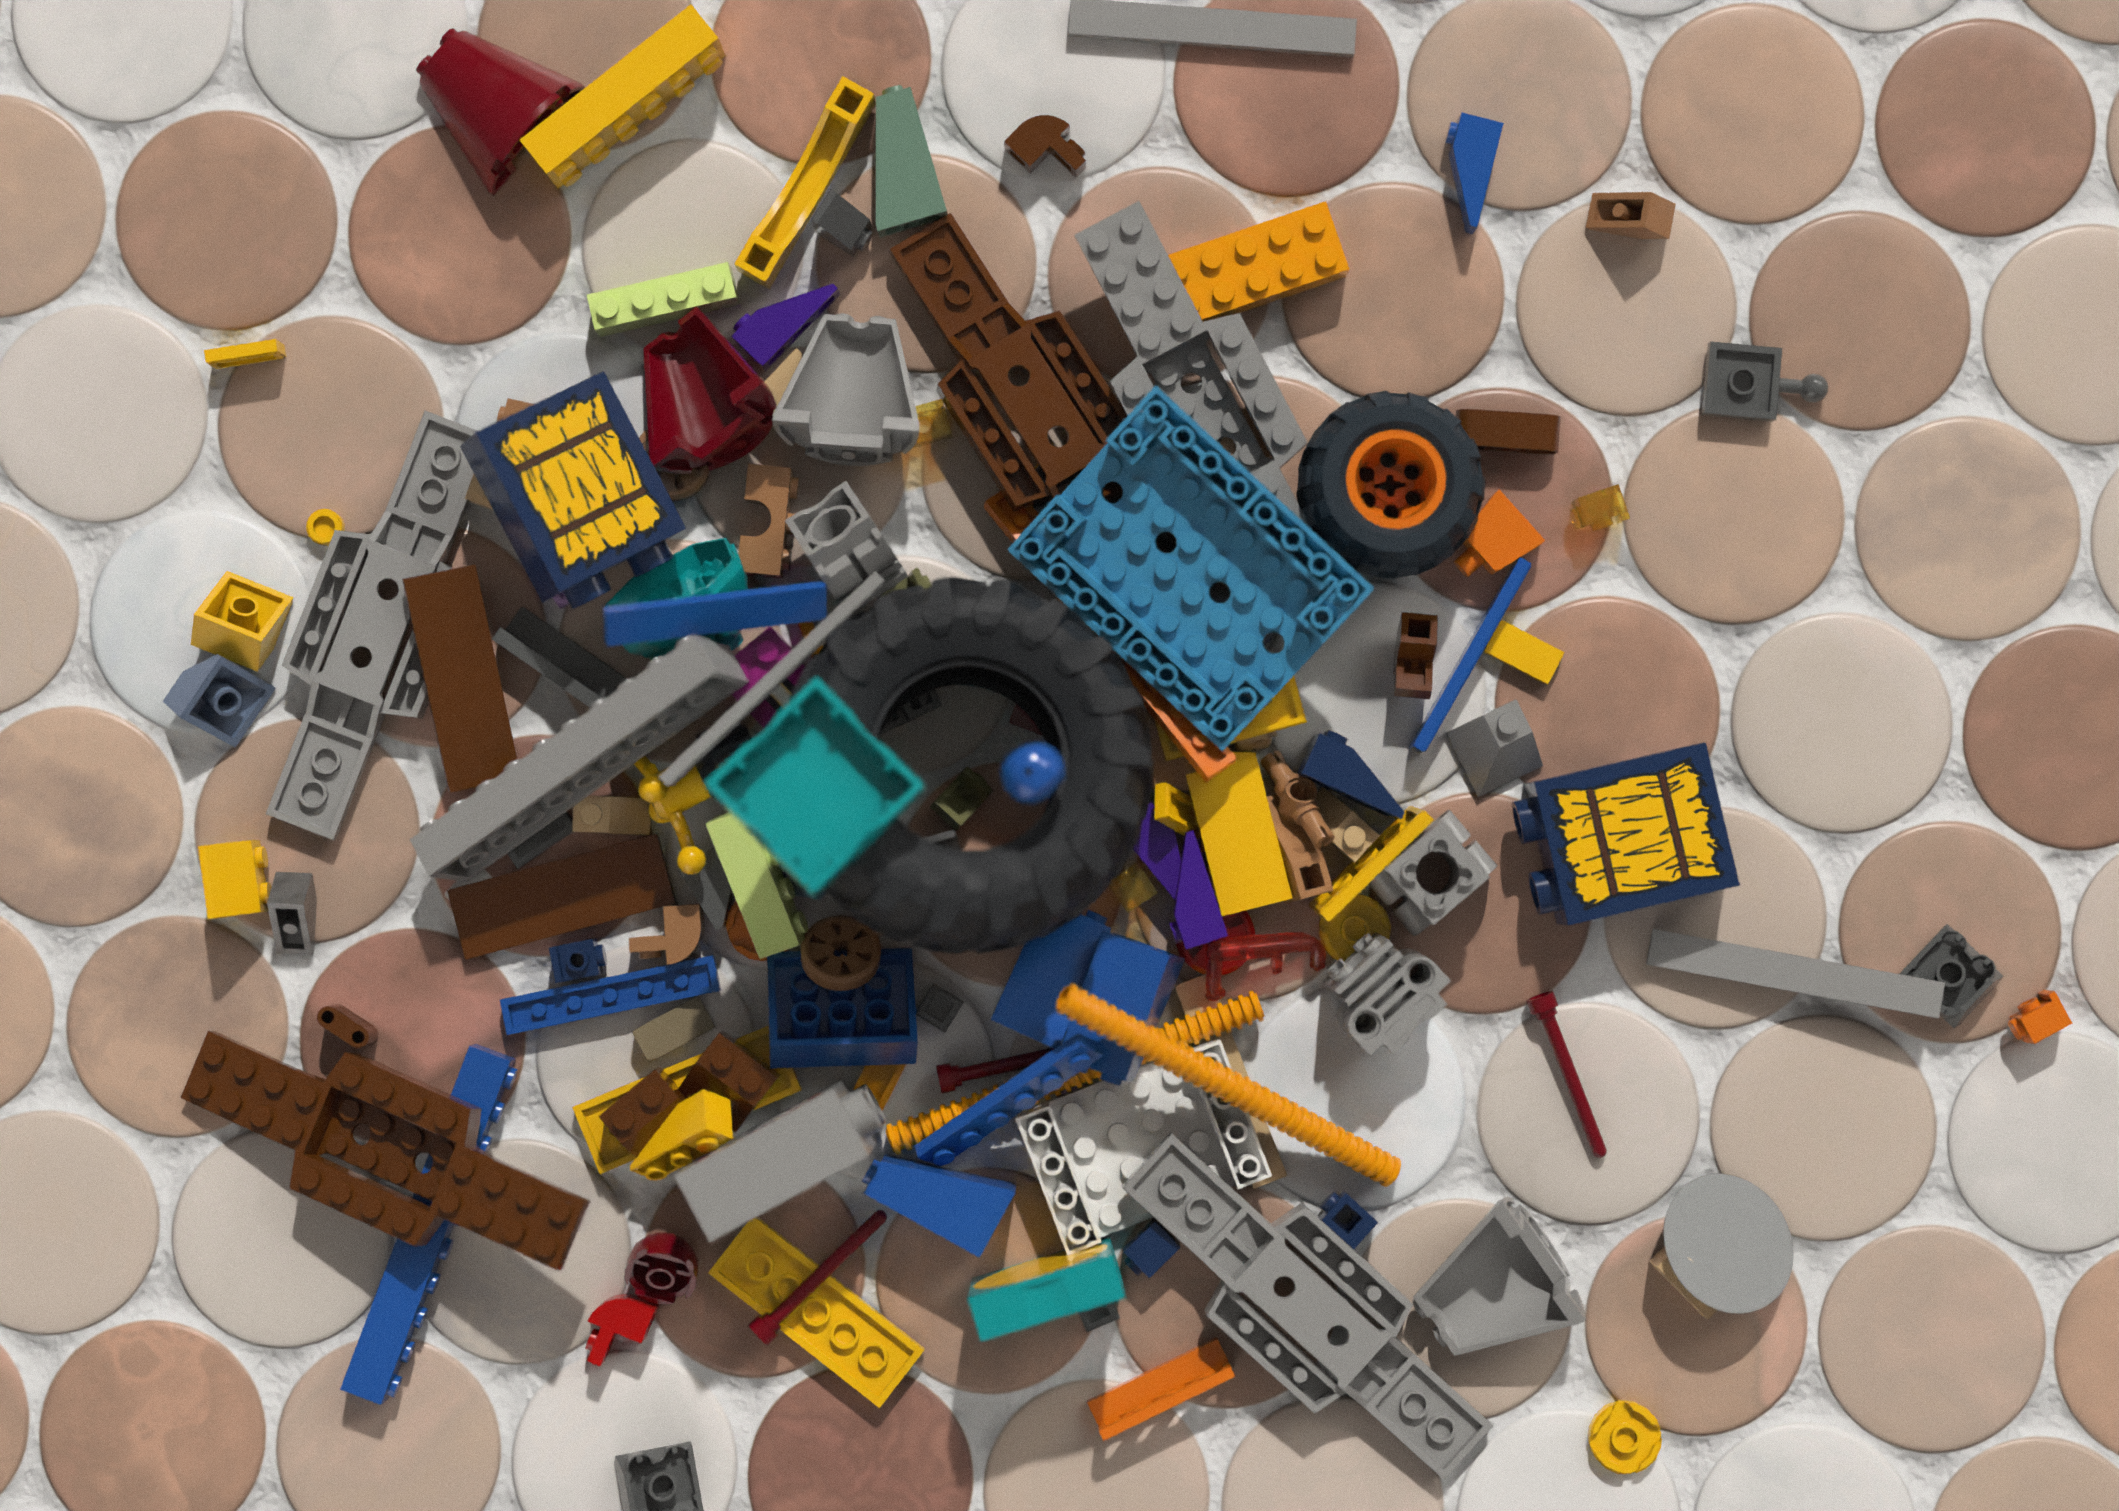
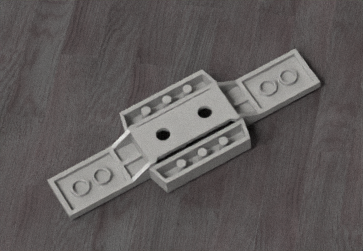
M1140 201L1075 234V238L1136 354V358L1110 381V385L1126 416L1154 388L1147 373L1152 374L1157 386L1216 441L1222 437L1232 439L1236 445V451L1232 456L1309 527L1295 496L1280 470L1307 446L1308 442L1241 314L1237 313L1202 321ZM1208 338L1215 348L1272 459L1264 456L1206 345ZM1195 373L1201 378L1202 387L1197 393L1189 394L1182 389L1181 380L1186 374Z
M425 410L386 510L372 534L334 531L282 663L283 667L309 684L311 689L305 715L266 811L267 815L328 839L336 840L385 715L423 719L429 701L413 629L385 701L381 695L411 620L402 579L452 569L445 562L469 504V501L464 498L474 474L460 445L477 430ZM386 579L394 580L399 589L397 596L391 600L382 599L378 592L380 583ZM358 647L368 648L372 655L370 664L364 668H358L352 662V653Z
M1171 1132L1121 1186L1221 1278L1204 1310L1206 1315L1312 1412L1317 1413L1347 1393L1443 1480L1450 1475L1493 1427L1485 1417L1396 1337L1413 1306L1411 1301L1303 1203H1300L1270 1223ZM1285 1238L1380 1323L1383 1328L1378 1330L1285 1246ZM1282 1276L1290 1277L1294 1281V1290L1286 1297L1278 1296L1273 1289L1274 1282ZM1239 1292H1244L1275 1322H1277L1307 1351H1309L1328 1370H1330L1337 1377V1379H1333L1303 1350H1301L1292 1340H1290L1271 1321H1269L1260 1311H1258L1250 1302H1248ZM1336 1325L1344 1326L1348 1331L1347 1341L1339 1346L1332 1345L1327 1338L1328 1331Z

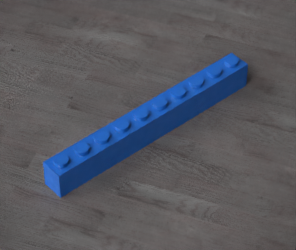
M473 1044L467 1050L451 1095L482 1108L476 1146L488 1153L492 1142V1137L488 1136L492 1122L497 1124L502 1116L505 1103L500 1102L505 1088L509 1090L512 1088L518 1069L513 1068L516 1058L478 1044ZM428 1154L422 1173L429 1172L433 1166V1159L430 1154ZM415 1193L412 1197L430 1207L433 1202ZM444 1220L427 1245L413 1246L398 1238L396 1239L340 1390L380 1405L388 1400L389 1396L393 1398L396 1396L403 1378L398 1375L402 1362L408 1363L413 1353L415 1342L410 1340L415 1328L420 1329L427 1316L428 1308L423 1306L428 1293L433 1295L439 1284L441 1274L436 1271L441 1259L446 1261L451 1252L454 1240L449 1237L453 1226L456 1224Z

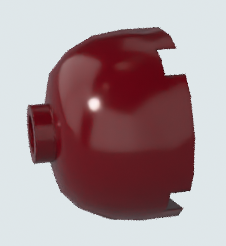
M663 1232L649 1234L637 1242L630 1252L624 1270L625 1282L627 1286L630 1282L635 1287L634 1294L643 1300L656 1304H673L676 1298L686 1294L685 1299H687L695 1290L698 1280V1257L691 1244L680 1236Z

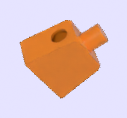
M1499 489L1480 509L1478 521L1469 538L1463 543L1467 550L1454 561V564L1466 577H1469L1481 565L1493 575L1541 545L1545 539Z

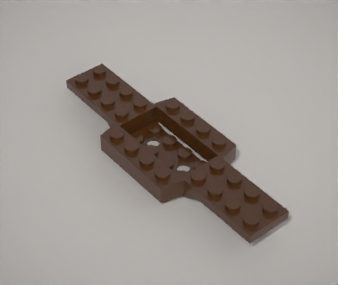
M949 213L890 248L889 253L959 361L937 384L936 392L1011 509L1015 512L1046 501L1050 502L1056 495H1061L1108 443L1106 441L1107 438L1127 416L1060 310L1025 321L1007 301L953 215ZM1022 367L1026 369L1029 374V381L1023 386L1013 385L1008 378V373L1012 368ZM972 369L979 371L1046 476L1045 484L971 371ZM1059 427L1067 432L1068 442L1064 446L1055 447L1049 443L1047 434L1052 428ZM1111 481L1104 487L1103 494L1107 501L1117 503L1123 496V489L1120 484ZM1158 536V548L1162 552L1170 553L1160 536Z
M208 1031L181 1095L183 1100L295 1150L289 1189L413 1246L427 1245L443 1221L448 1220L554 1270H562L590 1203V1200L499 1160L476 1146L482 1108L359 1053L345 1052L328 1077L324 1079L306 1073L218 1032ZM359 1124L367 1125L371 1132L369 1141L364 1145H359L353 1135L355 1128ZM422 1152L429 1153L433 1159V1166L427 1173H421L416 1167V1158ZM328 1153L433 1201L431 1207L325 1159L320 1155Z

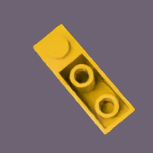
M703 1089L678 1103L632 1162L630 1171L643 1175L649 1180H662L668 1174L691 1164L697 1158L717 1150L719 1146L732 1140L730 1099Z

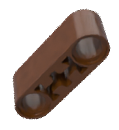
M1478 409L1456 410V417L1461 421L1460 425L1470 439L1475 440L1478 450L1558 454L1560 416Z

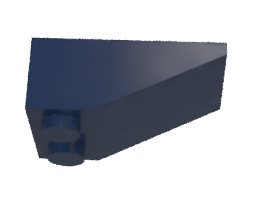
M1330 730L1325 731L1324 734L1318 733L1314 735L1298 769L1297 774L1299 776L1307 777L1315 784L1393 820L1403 818L1404 810L1354 748L1346 745L1348 740L1346 737Z

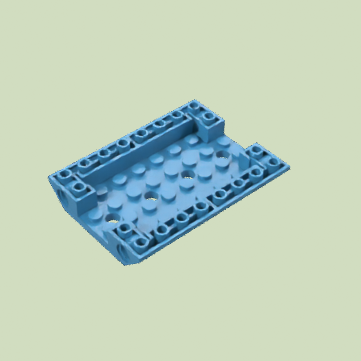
M1155 385L1107 438L1106 441L1108 443L1061 495H1056L1007 550L1064 604L1075 611L1095 633L1108 641L1127 663L1223 751L1375 588ZM1111 481L1117 482L1123 489V496L1117 503L1107 501L1103 494L1104 487ZM1162 532L1172 533L1177 540L1176 548L1171 553L1162 552L1157 546V538ZM1216 582H1224L1230 588V597L1224 603H1218L1211 597L1210 589ZM1277 632L1283 637L1284 648L1282 651L1272 653L1265 648L1264 638L1268 633Z

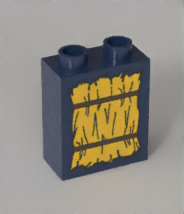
M604 371L475 432L460 445L542 603L564 592L571 608L575 609L612 590L603 572L627 561L636 578L674 558L666 540L685 530L686 527Z
M1706 742L1524 783L1527 798L1512 802L1513 819L1520 842L1526 844L1537 841L1543 864L1542 870L1528 874L1530 891L1536 911L1539 915L1554 912L1556 924L1569 926L1740 886Z

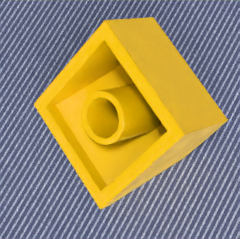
M226 571L194 613L191 645L215 655L219 654L229 661L258 672L274 650L292 606L293 597Z
M260 840L198 846L208 919L269 912L267 901L271 891V884L266 882L264 868L268 867V855L266 848L261 846Z

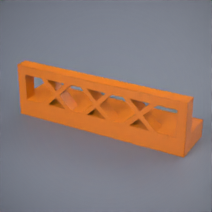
M1215 1337L1087 1400V1404L1098 1424L1099 1433L1103 1441L1235 1377V1374L1218 1338Z

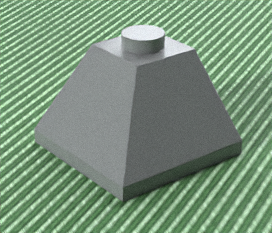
M1517 699L1446 732L1477 797L1543 766L1533 732Z

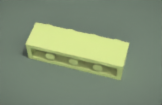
M728 262L587 295L594 330L600 337L680 319L695 307L706 313L740 305L733 271Z
M729 812L714 816L706 823V827L759 959L799 946L805 940L808 924L804 914L796 909L793 901L795 897L794 888L788 878H784L779 866L780 864Z

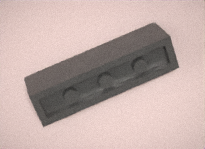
M524 607L519 609L506 629L500 627L492 640L588 707L595 701L612 695L618 690V685L627 679Z

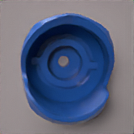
M1032 743L1010 753L1004 760L1000 773L1005 790L1014 799L1023 804H1034L1043 801L1063 783L1065 779V764L1061 755L1051 746L1043 743ZM1031 768L1032 773L1030 775H1026L1025 773L1026 769Z

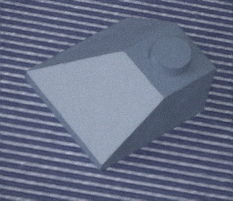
M217 654L183 671L163 702L180 718L236 748L276 688Z

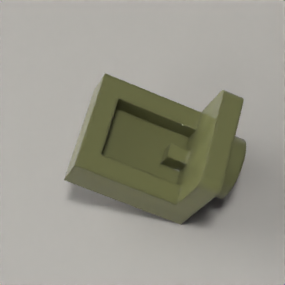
M965 767L958 777L931 804L930 808L957 831L983 804L993 790L980 774L973 772L969 767Z

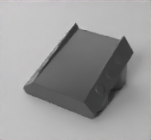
M1948 924L1900 972L1901 975L1945 982L1940 1016L1954 1029L1962 1024L1965 1018L1997 987L2004 977L1996 969L1995 963L1989 957L1979 954L1966 941L1963 935L1955 931Z
M691 1442L615 1456L614 1466L623 1511H704Z

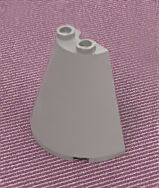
M848 314L823 315L773 414V426L778 435L788 445L792 446L797 443L805 448V455L829 463L850 466L886 463L893 460V454L900 451L906 454L914 447L918 440L920 424L896 319L874 316L868 322L859 323L855 322L854 318Z
M1511 1197L1502 1198L1492 1207L1413 1296L1412 1302L1418 1314L1422 1318L1430 1317L1434 1321L1436 1327L1433 1328V1333L1442 1347L1448 1346L1454 1356L1577 1325L1586 1320L1584 1307L1578 1291L1574 1289L1570 1292L1569 1290L1570 1279L1568 1276H1570V1273L1557 1250L1539 1224L1521 1204L1515 1208L1511 1206L1515 1203Z

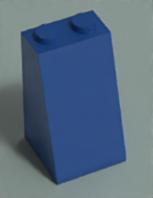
M1088 909L1086 915L1080 914L1054 932L1042 938L1038 936L1025 943L990 1020L1054 1049L1058 1047L1070 1023V1020L1066 1018V1014L1060 1015L1056 1012L1058 997L1069 984L1073 983L1078 986V990L1082 989L1102 931L1110 932L1112 929L1105 925L1108 918Z
M1102 931L1082 989L1086 990L1088 995L1093 994L1097 996L1098 1000L1103 999L1106 1001L1107 1006L1112 1004L1117 1007V1011L1123 1010L1127 1013V1016L1132 1015L1136 1017L1137 1021H1144L1146 1026L1151 1025L1157 1028L1185 958L1121 934ZM1076 1019L1070 1020L1063 1042L1076 1033L1099 1042L1104 1055L1093 1062L1089 1068L1101 1072V1080L1121 1086L1122 1081H1134L1144 1055L1139 1057L1134 1054V1050L1130 1052L1125 1049L1124 1045L1120 1047L1115 1044V1040L1109 1041L1105 1038V1035L1100 1036L1096 1034L1095 1030L1090 1031L1085 1025L1077 1024Z
M887 1154L884 1155L881 1162L876 1159L873 1160L861 1181L868 1185L863 1194L979 1258L1016 1192V1185L1009 1181Z

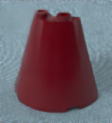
M452 28L443 35L439 43L441 46L433 56H426L418 64L416 72L421 75L419 84L487 191L492 196H495L517 170L511 161L524 148L520 139L586 87L574 79L467 31L457 32Z
M695 307L678 321L680 326L678 331L675 333H661L643 348L649 456L655 469L674 474H691V468L706 465L710 471L742 458L756 448L769 434L773 427L774 409L777 408L770 388L698 307Z

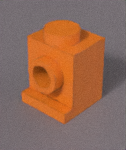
M2040 991L2038 995L2041 1000L2035 997L2021 1003L2017 1007L2019 1012L2010 1016L2011 1020L2008 1021V1026L2018 1040L2022 1039L2023 1042L2036 1044L2072 1024L2055 991Z

